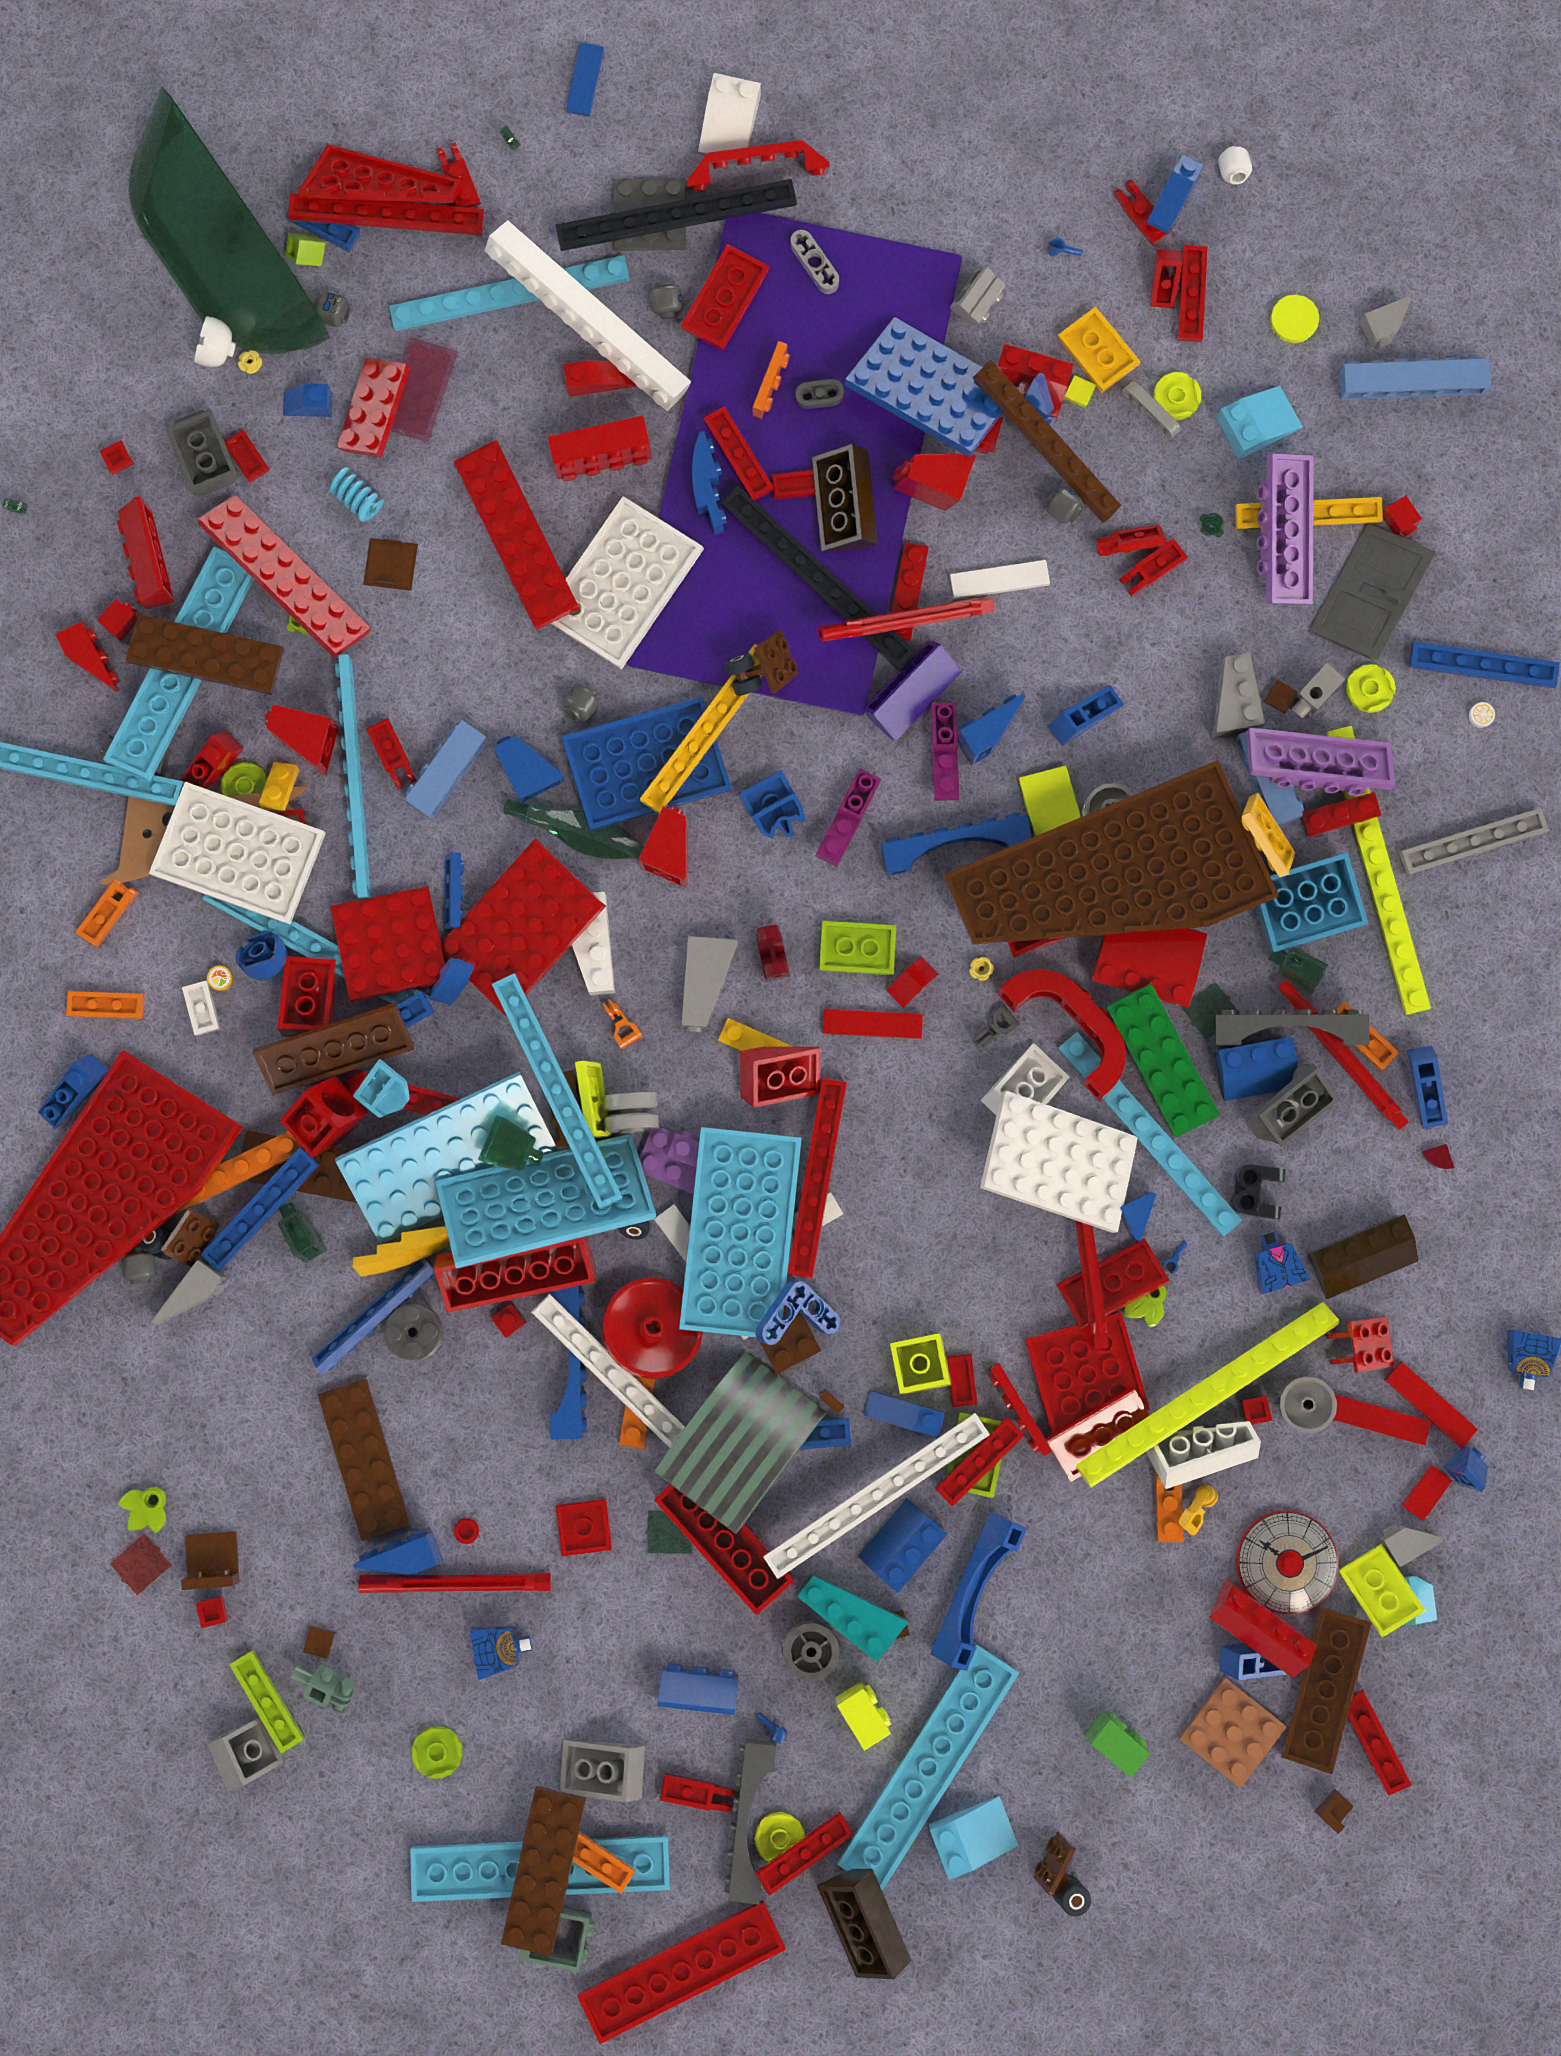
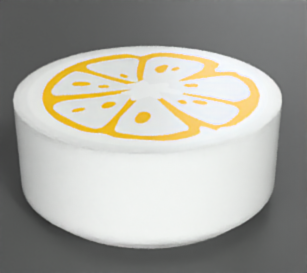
M1485 702L1475 704L1469 711L1470 722L1478 728L1487 727L1495 718L1493 707Z

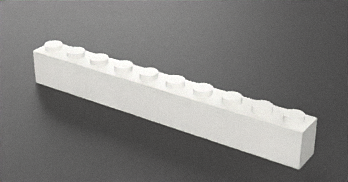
M507 220L489 236L484 251L490 258L498 262L511 276L515 277L529 292L539 298L547 308L555 312L564 323L572 327L585 341H588L603 357H606L620 372L629 377L638 388L646 392L658 405L668 411L685 395L691 383L687 377Z

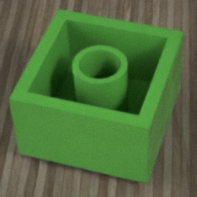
M1103 1711L1085 1733V1737L1092 1746L1132 1778L1151 1754L1146 1748L1148 1743L1133 1729L1128 1732L1126 1730L1128 1726L1116 1714L1112 1712L1108 1715Z

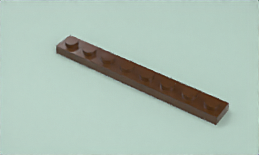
M992 360L986 363L972 377L1103 523L1119 509L1121 504Z

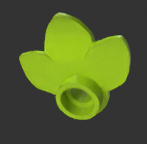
M1165 1286L1157 1289L1159 1294L1156 1298L1151 1297L1149 1293L1126 1305L1124 1316L1127 1318H1140L1144 1316V1320L1150 1328L1158 1324L1164 1314L1162 1303L1167 1296Z
M150 1487L145 1491L131 1490L118 1502L120 1507L131 1510L128 1518V1529L130 1531L141 1530L149 1525L152 1531L157 1533L166 1522L164 1506L167 1498L165 1492L159 1487ZM151 1495L158 1497L156 1504L150 1502Z

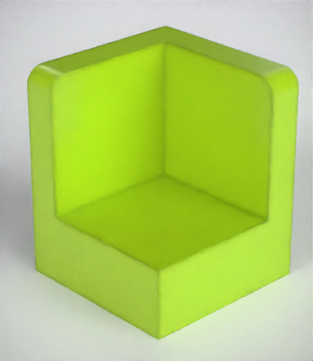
M289 232L285 257L295 264L321 266L325 242L316 235Z

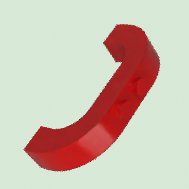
M1036 969L1022 972L1009 979L1000 987L997 995L1013 1012L1033 998L1043 997L1055 1001L1097 1044L1101 1054L1100 1065L1086 1077L1082 1085L1101 1102L1116 1086L1126 1063V1048L1123 1037L1116 1025L1110 1020L1109 1013L1104 1008H1099L1093 1002V998L1085 989L1081 990L1068 977L1050 970Z

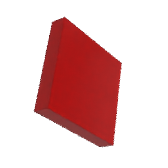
M606 1498L556 1505L562 1557L612 1550Z

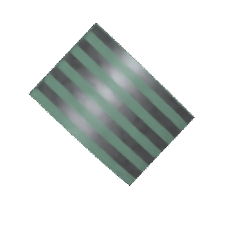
M745 1352L696 1412L654 1472L737 1534L827 1412L749 1353Z

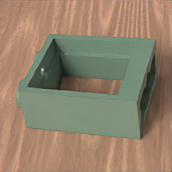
M565 1907L562 1909L561 1918L583 1922L576 1957L557 1953L548 1956L520 1949L518 1960L579 1972L581 1963H587L589 1948L585 1947L586 1937L592 1938L595 1923L590 1921L591 1913Z

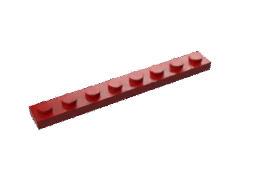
M290 193L288 217L289 220L483 236L484 209L395 201L299 198L298 193Z
M822 1078L788 1275L813 1279L847 1082Z

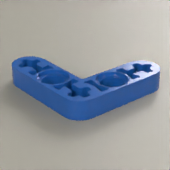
M791 1280L786 1283L757 1325L755 1335L761 1343L769 1345L777 1343L798 1312L819 1332L834 1334L840 1327V1317L805 1282ZM795 1288H797V1292L799 1293L798 1296H795V1295H796V1292L794 1291ZM814 1300L816 1303V1309L812 1314H810L808 1311V1305L811 1301ZM784 1305L787 1312L785 1317L780 1319L778 1311ZM821 1316L829 1318L828 1323H830V1325L828 1327L827 1322L823 1318H820ZM767 1328H770V1329H769V1333L771 1334L770 1337H767V1336H768V1333L766 1332Z

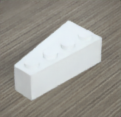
M594 892L606 907L576 939L572 947L589 994L615 993L607 899L605 892Z
M1250 1421L1218 1424L1214 1428L1198 1426L1193 1427V1430L1173 1433L1146 1451L1164 1488L1168 1489L1258 1458L1261 1441Z

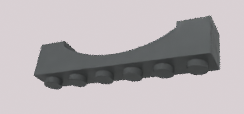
M1359 1009L1348 1010V1014H1337V1010H1322V1014H1312V1010H1297V1014L1286 1015V1010H1271V1015H1261V1010H1246V1015H1236V1010H1221V1015H1215V1045H1241L1242 1039L1257 1031L1282 1025H1303L1319 1028L1339 1037L1342 1045H1369V1015L1363 1014V1010Z
M746 1738L745 1745H740L738 1761H743L742 1771H737L736 1787H740V1796L734 1797L733 1813L737 1814V1823H731L730 1839L735 1840L734 1850H728L727 1866H732L731 1876L725 1877L724 1892L729 1893L728 1901L759 1904L761 1883L754 1873L756 1869L749 1852L747 1821L750 1806L759 1784L768 1772H774L776 1742Z

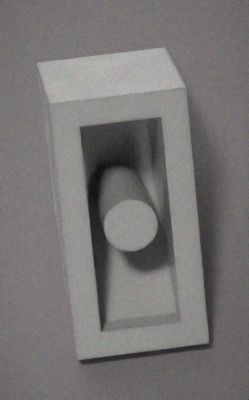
M1409 296L1363 315L1359 323L1371 348L1377 345L1379 348H1383L1393 342L1392 339L1397 334L1410 304Z
M1396 1524L1385 1528L1382 1531L1384 1535L1379 1537L1380 1542L1398 1567H1402L1443 1542L1442 1538L1435 1534L1401 1525L1397 1527Z

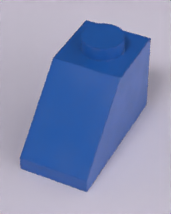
M1039 373L1031 383L1025 398L1050 425L1053 417L1050 415L1054 405L1045 376Z
M303 383L284 391L283 416L332 417L333 393L329 385Z

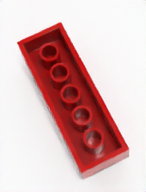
M588 1236L460 1268L455 1267L453 1254L448 1252L437 1255L434 1265V1271L447 1313L594 1283L596 1277V1265Z
M671 1484L654 1498L659 1507L756 1616L795 1581L794 1576L790 1572H787L778 1579L776 1578L763 1557L770 1552V1549L746 1522L735 1534Z

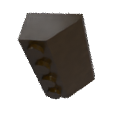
M850 444L812 457L821 551H859L878 545L868 450Z
M1405 1214L1394 1216L1307 1253L1326 1299L1418 1262L1415 1236Z
M851 1869L820 1883L817 1888L857 1978L895 1979L912 1960L873 1869Z

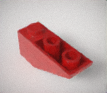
M81 621L55 634L67 658L115 692L120 691L117 686L120 680L113 669L109 670L106 665L109 658L103 648L98 649L95 643L98 637L91 626L87 627Z
M227 731L211 735L179 781L208 789L234 763L244 747Z

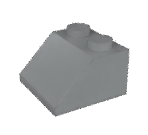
M260 1717L207 1743L228 1791L242 1787L284 1763L276 1744Z

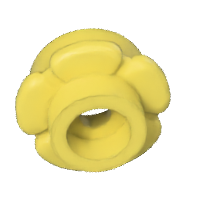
M254 350L244 351L239 356L238 366L242 371L252 374L257 372L262 366V359Z
M987 957L975 958L970 963V974L975 979L978 978L980 981H985L989 979V975L993 974L994 966ZM982 966V967L984 968V970H983V971H980V970H979V967Z

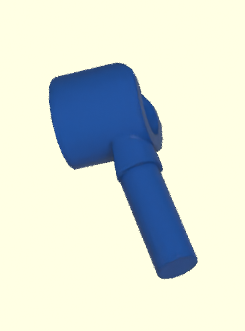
M1056 238L1048 243L1054 246V248L1048 250L1050 256H1056L1061 252L1081 256L1083 252L1080 249L1068 247L1061 238Z
M1183 1241L1171 1258L1164 1260L1163 1269L1168 1262H1173L1175 1267L1170 1274L1177 1272V1262L1188 1246V1243Z
M759 1712L756 1718L773 1731L770 1739L782 1744L787 1735L786 1729L775 1725Z

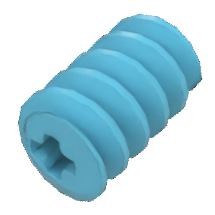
M345 467L333 479L330 492L332 495L337 496L340 502H344L345 507L351 509L354 515H358L360 521H367L382 508L384 501L382 499L376 503L378 494L373 493L369 496L371 488L367 486L361 489L364 481L359 480L354 483L357 475L354 473L348 476L350 469Z

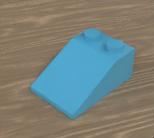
M1281 386L1244 397L1222 408L1216 417L1239 460L1303 428Z
M1000 1796L928 1824L949 1880L973 1871L1018 1846Z

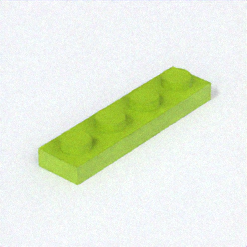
M252 1650L229 1664L280 1753H284L305 1739L304 1735L255 1651Z

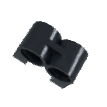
M1253 1164L1238 1168L1234 1175V1194L1231 1200L1234 1211L1246 1216L1280 1220L1282 1207L1260 1203V1186L1263 1180L1285 1182L1286 1169ZM1245 1171H1250L1254 1176L1251 1184H1247L1243 1180ZM1244 1195L1248 1196L1251 1200V1205L1248 1209H1244L1240 1204V1200Z

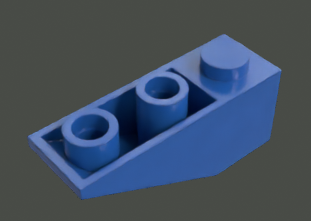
M93 1054L74 1061L38 1113L56 1129L101 1083L109 1069Z

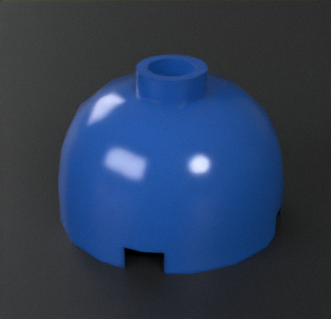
M272 931L259 932L248 938L249 944L245 948L240 946L235 956L237 965L247 976L256 980H268L278 976L284 968L287 957V948L277 934L274 935Z

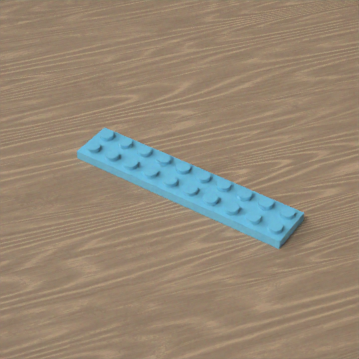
M213 547L175 622L227 633L254 579L226 551ZM150 668L103 760L112 766L150 782L202 680Z
M976 1643L974 1646L977 1648L968 1670H958L837 1862V1865L846 1871L851 1869H873L882 1891L1019 1674L1016 1669Z
M668 1835L590 1838L636 1869L623 1892L670 1890ZM523 1841L412 1846L410 1849L412 1902L511 1897ZM572 1863L566 1895L618 1893L576 1863Z

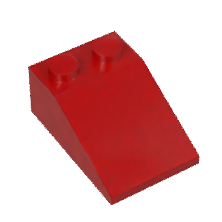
M286 957L277 1025L282 1036L291 1037L334 1023L336 959Z
M758 1047L740 1051V1097L753 1108L818 1095L820 1093V1047Z

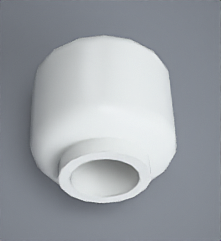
M1229 147L1218 159L1221 176L1225 182L1231 184L1243 183L1252 172L1249 153L1245 148Z

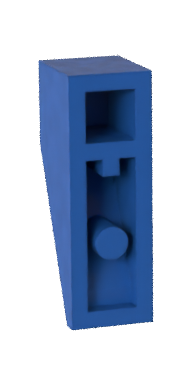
M1182 154L1147 224L1167 234L1169 233L1197 182L1204 166L1203 164Z
M1111 685L1062 712L1048 725V728L1061 746H1063L1115 712L1124 703Z
M1433 1046L1407 1050L1423 1129L1448 1124L1438 1057Z
M870 1391L864 1416L938 1438L945 1413Z
M1464 1446L1443 1466L1460 1486L1480 1492L1485 1489L1488 1466L1483 1462L1485 1457L1475 1447L1471 1449Z
M1246 1644L1221 1646L1219 1671L1237 1680L1288 1675Z

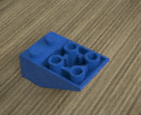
M1024 693L1018 697L1016 694L1011 695L1003 701L1004 705L996 709L993 706L983 712V717L979 720L974 721V719H971L961 725L962 729L958 734V745L971 766L993 753L1021 708L1026 697Z
M422 1529L406 1537L408 1540L402 1543L400 1538L383 1546V1551L378 1552V1549L375 1548L363 1553V1555L358 1556L359 1561L353 1566L355 1569L413 1575L436 1566L443 1558L433 1531L426 1533L425 1529Z

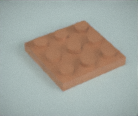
M1224 1677L1180 1735L1179 1739L1241 1788L1287 1726Z

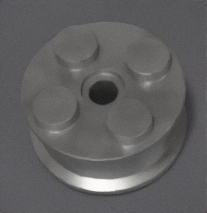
M417 1304L404 1305L396 1309L388 1318L384 1331L385 1340L389 1349L396 1356L405 1360H422L435 1353L441 1345L443 1325L439 1316L429 1307ZM413 1328H416L418 1331L415 1337L411 1335Z
M806 1620L796 1624L789 1630L783 1643V1657L787 1668L792 1674L802 1680L817 1681L827 1677L835 1669L839 1660L840 1650L837 1637L829 1626L820 1621ZM813 1647L816 1651L813 1654H809L807 1649Z

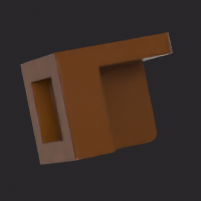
M1334 1788L1314 1812L1339 1834L1345 1828L1341 1821L1353 1809V1805Z

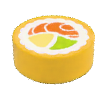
M215 966L209 970L207 982L211 988L217 991H224L232 985L233 974L224 966Z

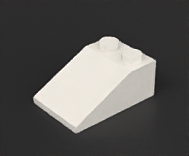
M717 73L713 74L698 152L707 154L749 147L761 97V83Z
M1033 1043L994 1084L981 1101L996 1116L1001 1094L1004 1091H1009L1047 1105L1070 1076Z

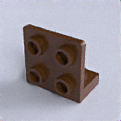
M236 1531L193 1534L185 1537L187 1577L181 1580L182 1590L229 1587L240 1583Z

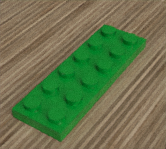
M1151 983L1106 1006L1175 1138L1220 1116Z

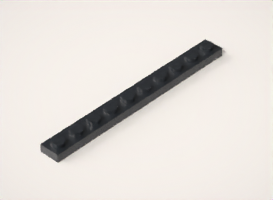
M792 179L556 224L555 226L560 250L566 251L797 206L793 181Z
M739 486L721 502V506L844 621L877 616ZM894 630L862 636L897 670L915 653V650Z

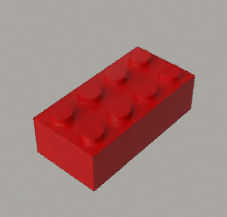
M643 415L547 436L557 480L572 481L577 478V475L581 474L595 476L600 473V470L610 468L611 471L623 469L624 465L633 463L635 466L646 464L649 459H652Z

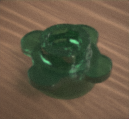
M1209 513L1208 515L1202 514L1199 520L1202 523L1200 532L1206 536L1215 535L1216 537H1221L1224 534L1222 529L1224 521L1219 514Z

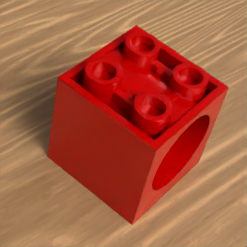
M333 1076L305 1090L279 1121L310 1157L314 1158L340 1144L364 1118L367 1111L339 1079Z

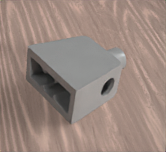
M1326 663L1296 696L1299 701L1291 711L1300 719H1303L1310 710L1315 713L1345 678ZM1311 691L1318 693L1317 699H1313L1310 696Z

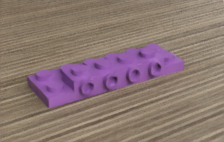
M1267 455V480L1261 481V485L1257 490V497L1261 500V510L1257 514V522L1261 525V535L1257 539V547L1261 550V560L1258 561L1257 572L1261 574V580H1267L1266 604H1313L1314 456Z
M1249 728L1246 732L1249 775L1269 777L1270 783H1277L1279 788H1288L1296 785L1301 786V789L1304 791L1324 788L1327 793H1336L1339 790L1348 791L1349 795L1357 796L1365 793L1368 788L1392 790L1396 785L1391 743Z
M661 1127L651 1130L639 1158L644 1175L694 1194L699 1142L695 1141L696 1135L686 1131H682L680 1135Z

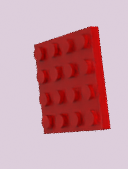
M428 886L330 906L350 1002L432 986L440 979V970L445 965Z
M1122 1312L1106 1316L1108 1334H1106L1107 1350L1094 1351L1089 1325L1080 1329L1079 1325L1076 1324L1024 1339L1051 1434L1131 1387L1136 1391L1146 1410H1150Z

